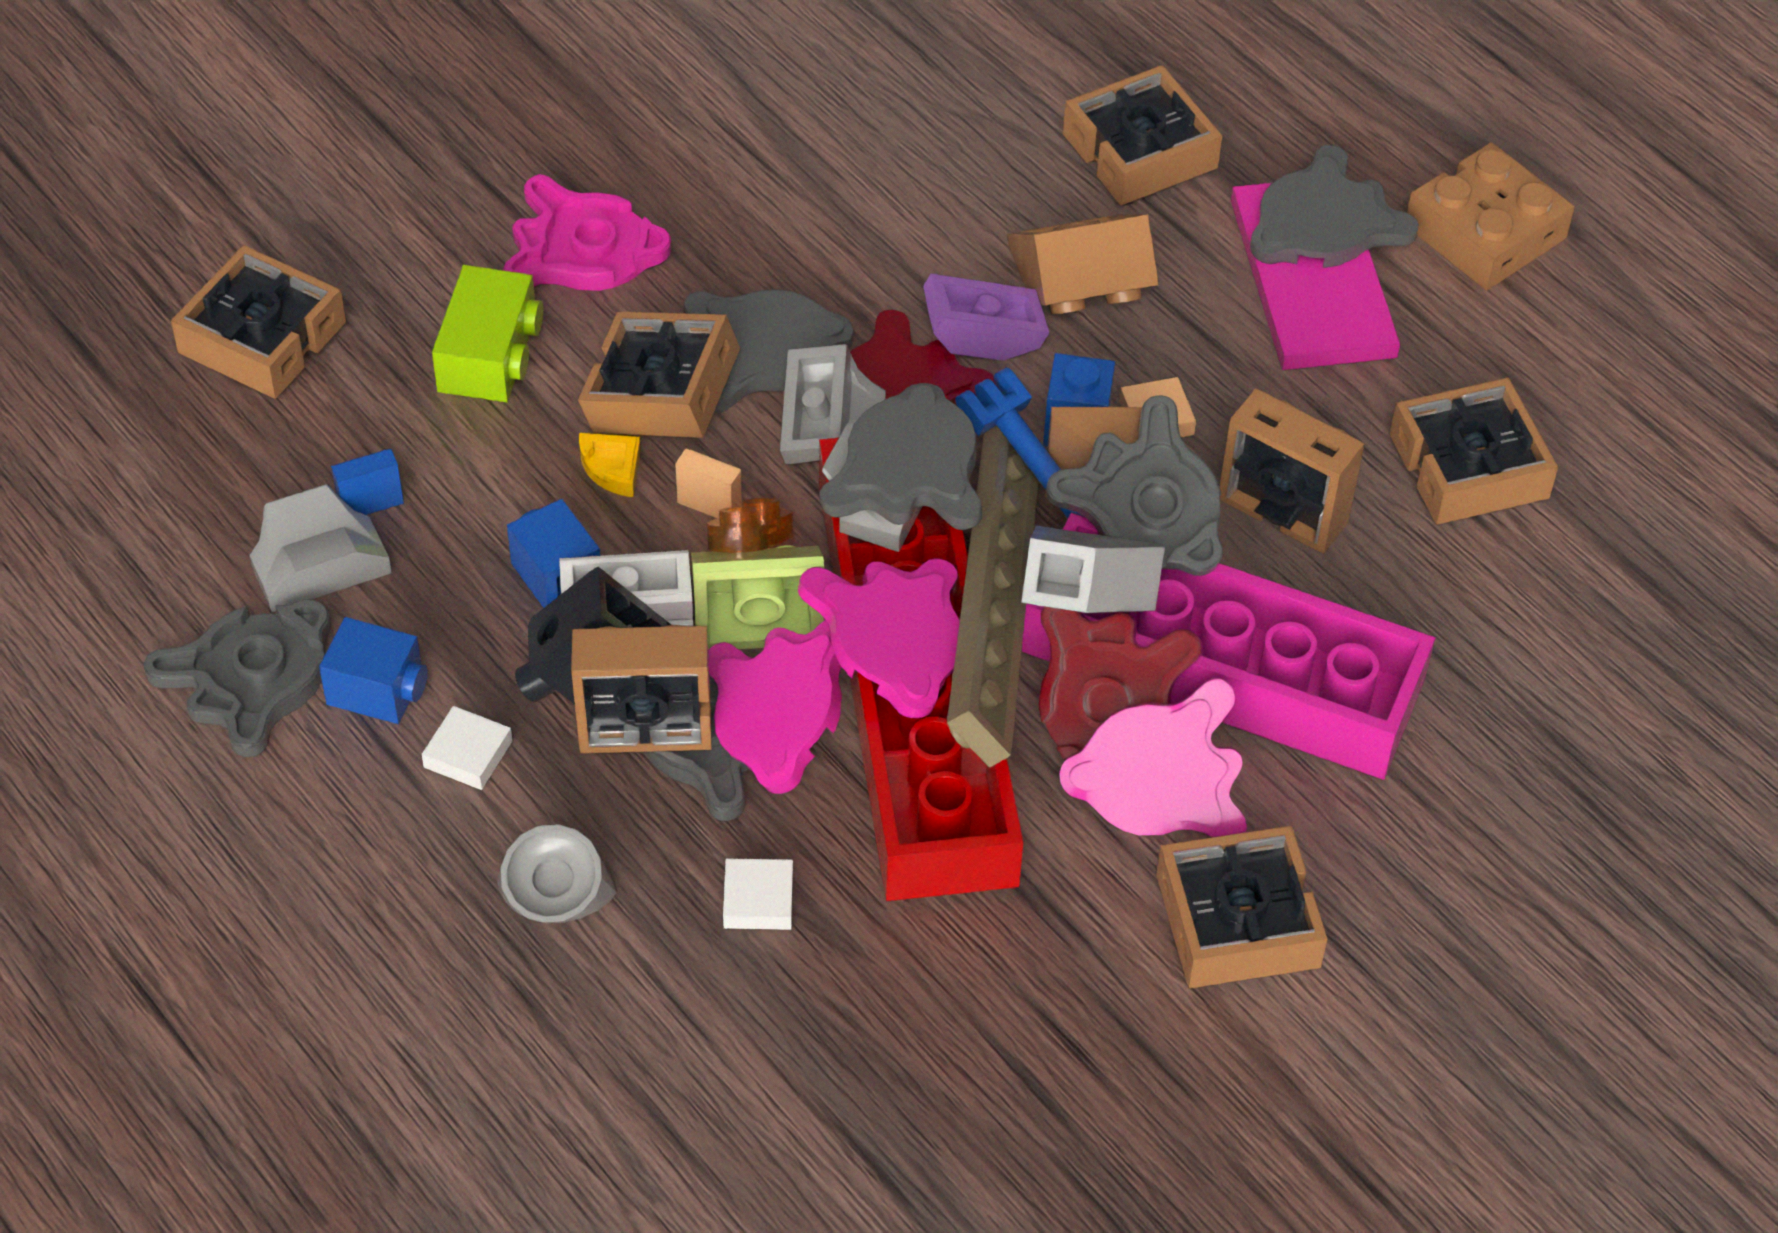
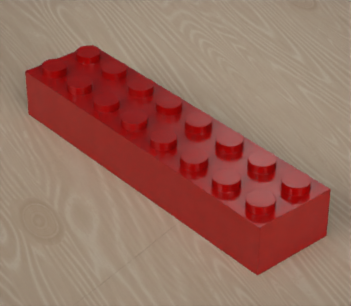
M839 438L819 439V491L823 485L829 482L822 472V468ZM923 506L901 549L897 552L839 532L840 517H832L823 510L834 574L852 585L862 586L866 567L872 562H882L899 570L912 572L928 560H946L957 570V581L950 593V602L960 620L968 558L963 530L953 528L933 508ZM856 670L853 677H850L886 901L1017 888L1020 884L1023 838L1008 761L1006 758L989 768L971 748L962 747L953 737L947 723L953 672L946 678L943 687L939 690L938 699L932 712L921 718H909L898 713L887 699L877 694L879 684L865 678Z

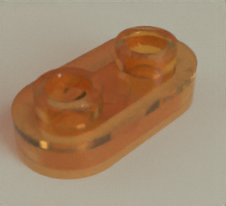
M751 498L743 500V507L720 509L719 518L707 522L708 550L716 552L760 551L794 537L793 511L780 509V499Z

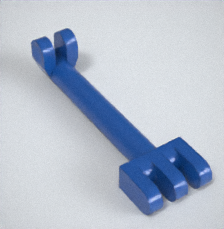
M1005 367L994 374L995 384L990 379H985L975 385L976 395L972 391L966 390L956 396L955 402L957 407L964 411L970 419L976 434L980 436L997 426L1046 490L1050 476L1061 470V468L1018 413L1028 406L1032 396L1015 373ZM1060 508L1067 519L1071 513L1082 516L1076 511Z

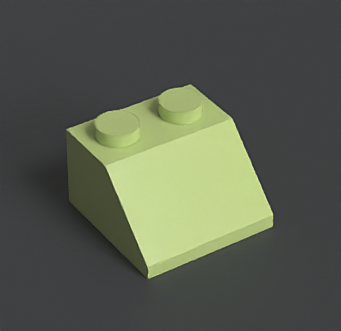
M784 545L766 549H718L711 552L691 553L695 626H707L708 650L721 642L729 643L737 649L764 648L765 638L774 628H786L797 634L806 635L824 621V617L818 611L802 600L797 590L801 576L806 570L813 567L824 568V558L819 546L796 547Z

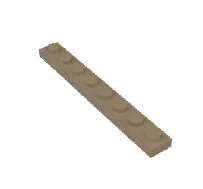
M997 426L985 432L983 436L976 494L981 500L982 519L971 530L947 723L955 740L962 747L971 748L989 768L1011 756L1026 612V603H1021L1030 538L1034 532L1039 483L1038 479Z

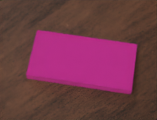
M1271 183L1234 186L1232 188L1231 204L1282 370L1397 358L1400 342L1369 249L1353 260L1328 268H1323L1324 258H1311L1299 255L1297 264L1288 262L1262 263L1251 253L1250 242L1252 233L1259 224L1260 205L1264 192Z

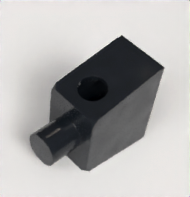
M598 566L531 618L528 624L529 662L516 669L515 678L517 685L523 695L532 702H537L558 691L575 704L571 673L572 629H597L607 626L616 628L665 627L671 624Z

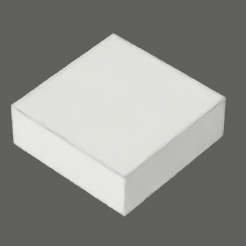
M453 706L423 751V766L482 790L513 741L511 728Z
M726 859L723 927L731 929L791 930L793 860Z

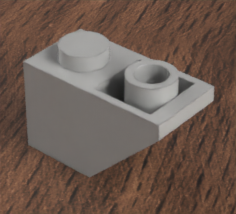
M1036 526L1030 538L1021 603L1085 613L1155 611L1165 545Z

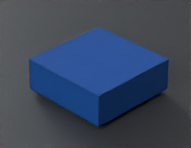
M392 449L331 466L336 494L353 510L368 515L404 504L398 463Z

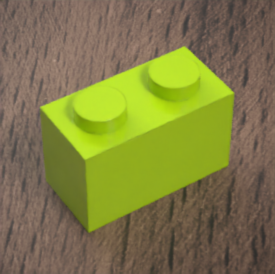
M470 265L462 266L432 350L437 392L508 403L515 379L523 380L527 372L529 361L527 342L529 336H538L542 326L543 302L535 300L533 275Z

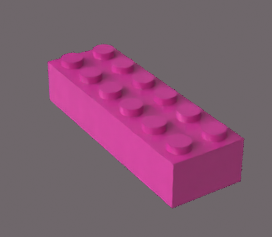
M1074 513L1070 514L1062 529L1100 535L1087 518ZM1220 563L1214 571L1202 576H1195L1180 569H1162L1155 611L1081 612L1090 621H1098L1116 613L1130 614L1137 624L1136 641L1143 647H1148L1175 630L1188 629L1193 631L1200 637L1203 643V653L1199 660L1185 670L1176 680L1172 689L1171 703L1184 700L1206 680L1220 677L1232 686L1235 694L1233 708L1221 723L1385 780L1424 685L1436 638ZM1026 604L1022 652L1050 662V642L1041 624V612L1044 606Z

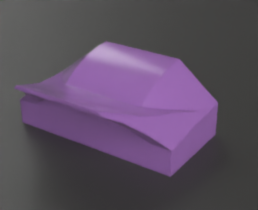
M931 273L923 285L933 334L951 354L1004 361L1040 349L1050 333L1036 289Z

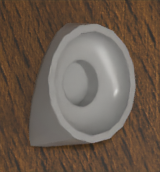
M560 824L537 826L521 834L507 849L497 879L498 889L505 903L516 913L527 919L545 924L565 923L588 916L610 902L617 893L611 874L593 843L578 830Z

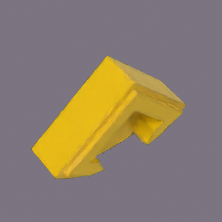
M579 433L580 458L588 476L597 485L609 492L626 497H634L641 453L640 437Z

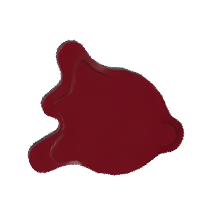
M885 310L879 313L876 318L873 337L850 351L858 370L870 381L886 391V399L899 395L911 385L929 383L940 387L946 399L956 405V396L966 390H970L976 395L975 385L983 380L990 379L995 384L992 373L984 369L968 368L960 365L956 360L955 354H951L939 340H934L925 346L913 344L911 342L909 319L906 314L898 310Z
M1044 606L1041 612V624L1050 642L1051 657L1049 667L1041 683L1038 703L1041 722H1045L1051 738L1058 746L1057 750L1065 760L1068 756L1082 750L1097 728L1112 713L1125 706L1146 702L1170 704L1172 689L1176 680L1185 670L1199 660L1203 653V643L1200 637L1191 630L1179 629L1160 638L1148 647H1143L1136 641L1137 624L1130 614L1116 613L1098 621H1090L1078 611Z

